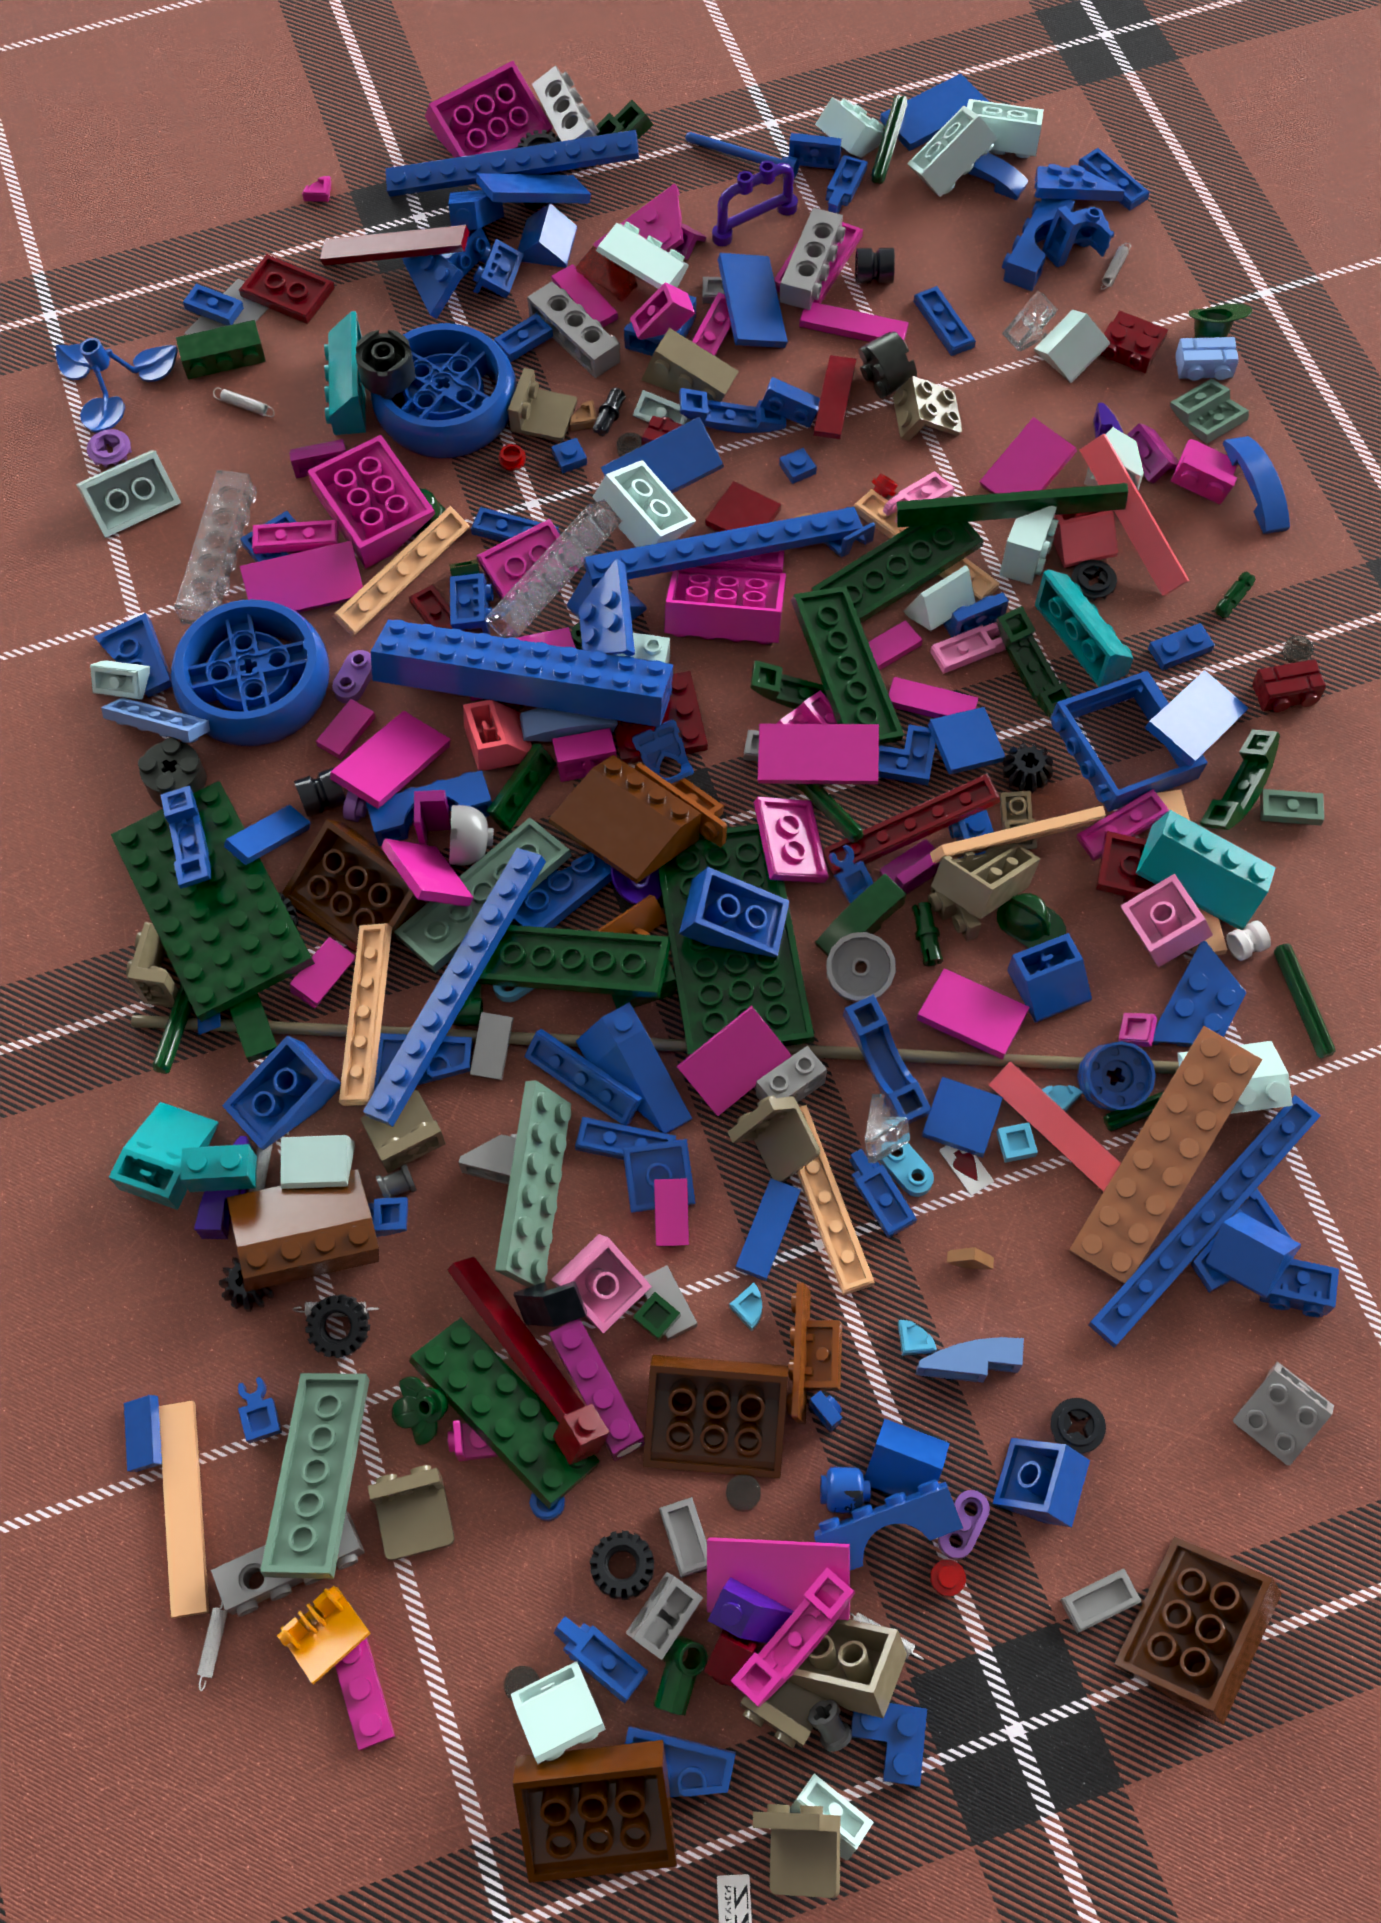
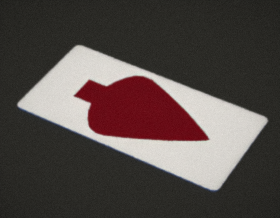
M947 1145L939 1150L970 1195H974L994 1182L976 1155Z

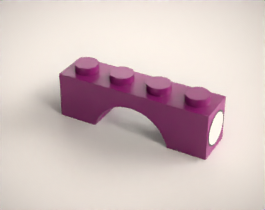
M580 1318L550 1332L552 1345L586 1406L593 1404L610 1432L604 1443L613 1460L617 1461L644 1446V1436Z

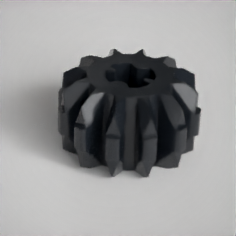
M1023 741L1019 748L1013 746L1009 750V754L1003 760V778L1009 779V787L1018 785L1019 791L1028 788L1033 794L1037 787L1043 789L1047 785V781L1052 778L1053 758L1047 757V748L1038 750L1036 742L1031 747H1028Z
M233 1257L232 1263L235 1266L232 1269L223 1267L222 1271L227 1278L219 1280L220 1287L225 1289L222 1297L225 1301L231 1300V1306L234 1309H238L243 1305L247 1312H251L255 1302L260 1308H264L265 1303L262 1298L264 1296L274 1298V1292L270 1287L245 1292L239 1259Z

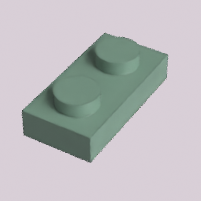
M1263 789L1260 794L1261 821L1321 826L1324 821L1323 793Z

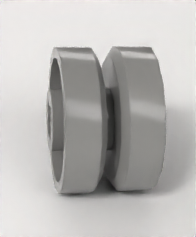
M868 932L851 933L840 938L831 948L826 961L827 979L832 989L841 998L854 1003L873 994L876 998L880 997L890 987L896 973L895 957L890 946L880 937ZM857 962L860 964L866 963L867 968L864 973H858L855 970Z

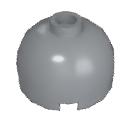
M452 805L449 864L455 866L472 865L484 857L487 846H493L494 828H488L486 817L474 807Z

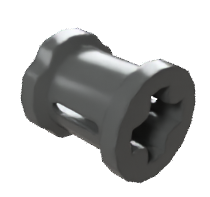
M406 1164L401 1166V1170L387 1176H376L384 1198H392L409 1190L412 1193L417 1191Z
M830 1699L816 1703L809 1711L808 1720L812 1727L818 1729L821 1734L820 1742L824 1749L835 1752L841 1750L850 1742L852 1731L847 1723L842 1722L839 1716L840 1708L837 1703Z

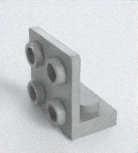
M1277 1361L1269 1370L1264 1382L1234 1417L1233 1422L1286 1465H1291L1331 1417L1334 1405Z

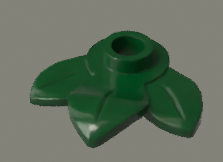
M406 1377L399 1381L403 1397L394 1403L391 1412L392 1419L399 1427L412 1429L416 1445H424L433 1440L437 1435V1421L442 1419L447 1412L448 1400L443 1391L431 1387L426 1388L417 1377Z

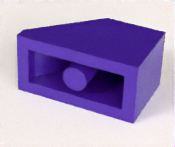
M730 1577L723 1587L708 1621L741 1639L768 1643L794 1611Z

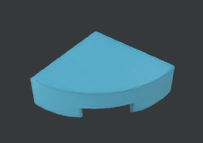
M1051 1085L1042 1089L1066 1112L1083 1093L1080 1089L1071 1085Z
M752 1283L729 1304V1308L751 1332L757 1326L762 1314L761 1293L755 1283Z
M898 1320L902 1356L936 1352L937 1349L933 1338L923 1328L912 1321Z

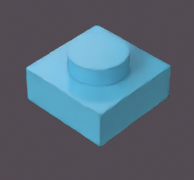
M1029 1122L998 1128L996 1134L1005 1163L1036 1157L1038 1151Z

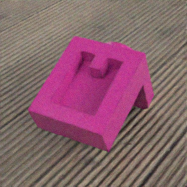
M460 1420L453 1421V1431H448V1446L450 1452H455L459 1462L498 1457L467 1423L462 1424Z

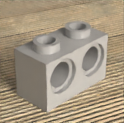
M806 1046L757 1080L756 1096L759 1100L772 1095L775 1098L794 1096L798 1103L825 1084L827 1068L812 1050Z
M666 1572L626 1631V1634L662 1660L703 1597L678 1578Z

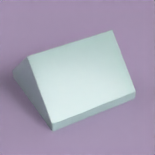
M1072 309L1034 348V351L1072 383L1110 345V341L1088 314Z
M966 565L923 591L903 612L910 619L932 631L951 619L952 613L959 607L974 604L975 598L968 567Z
M347 1135L281 1137V1189L347 1187L355 1149L354 1141Z

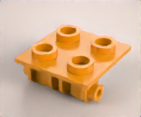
M335 1586L329 1590L325 1588L324 1592L313 1601L314 1607L308 1603L306 1606L309 1611L304 1614L300 1610L298 1612L300 1619L298 1620L294 1617L288 1624L281 1627L282 1631L277 1635L282 1644L289 1648L313 1685L371 1634L339 1588Z

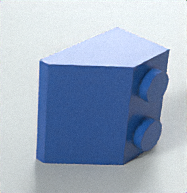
M1011 1438L992 1504L1042 1523L1072 1528L1090 1460L1066 1444Z

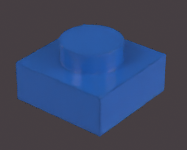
M577 438L551 446L552 454L562 473L587 465V457Z
M804 448L779 458V465L792 484L816 474L817 466Z
M821 1390L810 1398L809 1408L831 1433L841 1424L843 1417L840 1413L842 1408L831 1395L826 1397Z

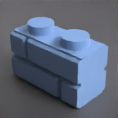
M1235 337L1181 338L1175 355L1176 365L1178 366V378L1192 381L1201 378H1216L1217 380L1232 378L1238 364Z

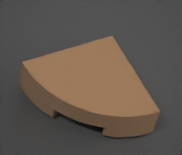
M593 400L584 402L572 414L570 419L571 431L593 428L597 420Z
M976 1247L948 1251L947 1263L970 1269H993L994 1257Z

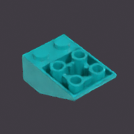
M160 1102L123 1147L109 1175V1179L121 1191L178 1210L188 1190L180 1180L182 1148L208 1147L219 1122Z

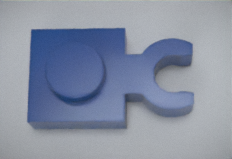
M845 845L843 846L846 852L844 860L839 861L835 853H830L829 859L833 865L840 867L841 872L834 875L847 901L852 903L874 882L863 861L854 864V851L850 846Z
M260 1377L256 1378L257 1390L251 1394L247 1393V1388L243 1383L238 1384V1392L248 1404L238 1408L246 1442L249 1444L282 1433L274 1400L272 1397L263 1399L267 1388L265 1382Z

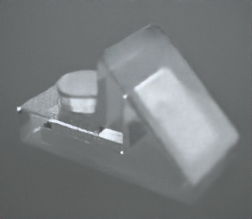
M1036 291L1002 334L1021 352L1043 340L1049 334L1044 327L1058 309L1042 292Z
M872 1094L865 1135L868 1163L878 1162L910 1141L908 1119L906 1117H893L892 1108L886 1105L885 1094Z

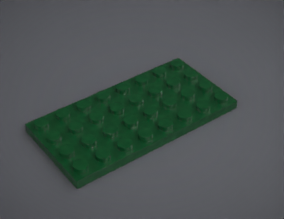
M220 781L193 793L209 852L211 879L182 889L178 886L174 866L176 857L169 823L165 818L163 809L110 834L200 1022L315 964L261 859L258 858L245 865L224 847L227 838L245 828Z
M758 824L727 828L726 843L722 847L707 840L699 833V840L658 868L688 1056L751 1005L784 1046L814 1042V1032L789 906L778 956L776 957L710 946L679 934L692 879L707 867L787 899L784 881L770 880Z

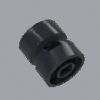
M856 248V284H868L873 279H876L878 283L894 282V248H878L876 253L873 252L872 248Z
M334 767L318 772L316 779L307 776L294 781L307 818L323 813L325 806L334 809L344 805L345 795L342 787L330 779V773Z

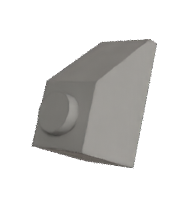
M501 1134L460 1156L458 1163L462 1173L509 1185L517 1134H511V1136Z

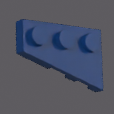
M441 254L402 258L430 316L437 319L465 273Z
M146 613L94 636L116 662L150 666V674L145 689V694L148 698L172 687L169 668L152 622Z
M380 1033L374 1091L408 1034ZM445 1036L418 1085L470 1072L473 1051L472 1037Z
M1258 1188L1255 1189L1234 1214L1242 1212L1291 1238ZM1218 1233L1191 1263L1192 1268L1209 1293L1232 1281L1206 1266L1207 1258Z
M632 1726L628 1727L625 1744L663 1740L670 1797H688L728 1792L736 1752Z

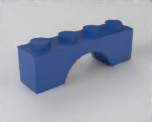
M1042 198L1041 201H1036L1032 210V217L1027 218L1023 225V234L1021 236L1017 235L1012 246V253H1007L1002 264V269H1005L1003 281L1033 291L1042 274L1046 254L1036 244L1047 238L1057 209L1066 206L1073 213L1075 201Z
M483 771L466 772L459 777L448 780H436L432 784L419 788H407L403 792L395 794L379 809L366 802L378 846H382L385 838L398 841L408 839L410 827L414 822V791L445 790L450 811H452V805H466L478 809L485 817L490 816L486 811L492 804Z
M873 994L845 1007L843 1017L899 1129L928 1116L932 1109L918 1081L911 1075L893 1041L888 1021L875 995Z
M931 1480L919 1485V1492L905 1496L904 1492L891 1495L884 1499L886 1504L874 1509L871 1504L862 1506L851 1512L852 1517L839 1521L838 1517L827 1519L818 1524L820 1529L814 1531V1538L818 1543L850 1544L851 1571L863 1566V1555L868 1540L877 1530L890 1524L910 1525L921 1531L930 1541L963 1529L946 1482L939 1484L938 1480Z

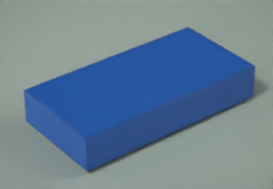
M147 1395L124 1403L127 1471L139 1472L161 1465L162 1452L158 1396Z

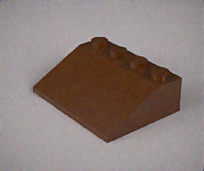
M612 755L588 772L551 815L549 823L637 884L699 840L701 813Z
M327 819L282 892L285 899L288 898L294 907L355 952L357 950L359 925L388 923L392 927L391 945L397 938L394 931L417 913L426 902L415 897L384 851L345 823Z
M358 1169L350 1171L347 1187L281 1189V1186L227 1197L245 1292L379 1262V1246Z
M653 1355L649 1372L643 1467L781 1478L788 1366Z
M1174 1536L1114 1664L1116 1667L1190 1710L1224 1725L1282 1593L1272 1577Z
M663 1740L564 1751L557 1759L545 1760L537 1764L534 1755L516 1756L512 1784L529 1883L677 1867L669 1778Z

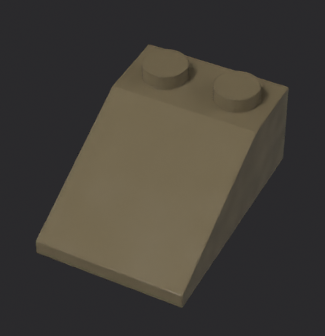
M851 1619L837 1620L788 1681L827 1700H833L850 1711L884 1718L907 1653L898 1629Z

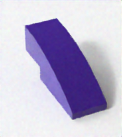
M240 1136L233 1144H249L253 1150V1146L247 1136ZM248 1189L204 1191L194 1228L202 1239H228L231 1216L227 1197L247 1193Z

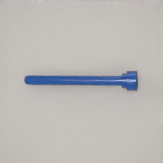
M688 132L685 136L686 141L755 163L761 164L763 161H772L775 165L787 163L793 168L794 179L799 170L800 159L788 156L787 158L783 157L780 159L693 132Z

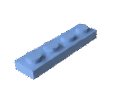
M124 697L101 707L104 719L115 721L119 725L137 727L141 731L155 732L163 737L180 739L184 743L195 742L200 736L210 732L209 720Z

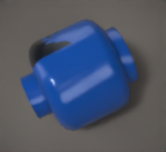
M830 1467L826 1475H821L820 1502L821 1504H826L827 1510L830 1513L852 1514L853 1510L863 1506V1502H870V1480L863 1479V1473L859 1468Z

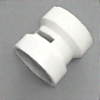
M1259 921L1248 923L1243 930L1236 929L1231 931L1226 937L1229 950L1239 961L1251 957L1255 951L1262 952L1271 946L1269 933Z

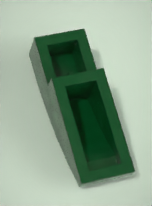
M631 100L615 117L609 112L596 125L599 133L596 135L636 130L637 139H639L654 124L645 112Z
M883 874L829 925L815 941V944L829 956L831 948L844 936L856 932L876 933L881 929L882 922L904 905L906 893L889 876Z

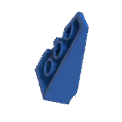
M630 1002L601 1017L576 1040L585 1059L643 1098L637 1111L660 1132L668 1134L692 1120L687 1107Z

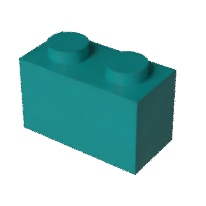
M249 1144L182 1148L180 1180L189 1192L256 1188L257 1156Z

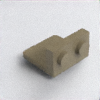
M911 376L893 395L901 439L910 441L925 425L956 436L962 432L956 396L951 389Z
M772 1095L760 1100L757 1103L758 1108L753 1112L737 1119L738 1124L730 1129L728 1134L733 1143L754 1141L772 1179L783 1183L818 1157L820 1148L794 1096L775 1098Z
M430 1465L419 1466L411 1469L410 1475L397 1478L396 1474L384 1475L376 1479V1484L368 1485L370 1500L376 1505L384 1553L388 1560L402 1559L447 1547L454 1543L455 1537L443 1478L437 1468L431 1469Z
M787 1680L760 1707H757L746 1695L743 1697L740 1707L745 1710L742 1716L760 1728L764 1723L776 1730L774 1737L793 1749L795 1744L802 1748L813 1729L808 1720L810 1709L819 1701H826L827 1699Z
M767 1804V1812H753V1828L771 1829L770 1890L773 1894L836 1898L839 1895L841 1815H824L823 1806L800 1805V1813H790V1805Z

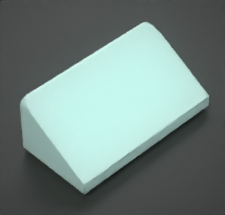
M645 390L642 391L633 413L634 417L646 422H650L652 416L659 418L669 417L682 425L691 421L680 413L679 404Z
M100 661L90 665L93 693L143 699L150 674V666L113 661Z
M815 1773L790 1807V1813H800V1805L823 1806L824 1815H841L840 1857L844 1860H848L874 1823Z

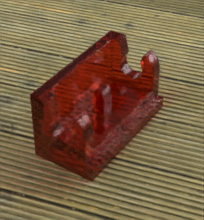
M593 246L576 266V271L586 279L589 278L617 297V300L623 302L632 290L638 286L634 274L596 252L597 248Z

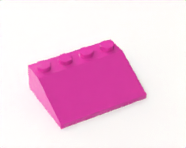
M514 61L429 103L425 118L436 137L454 158L518 148V143H521L520 139L522 137L526 138L527 133L530 132L531 135H534V131L538 130V134H541L542 130L549 132L553 129Z
M382 435L307 471L313 492L332 520L338 521L340 532L346 541L352 542L353 550L365 569L391 556L435 515V510Z
M697 566L673 571L665 604L664 633L677 637L692 635L700 636L703 639L726 638L734 642L749 640L757 641L761 644L779 643L786 573Z

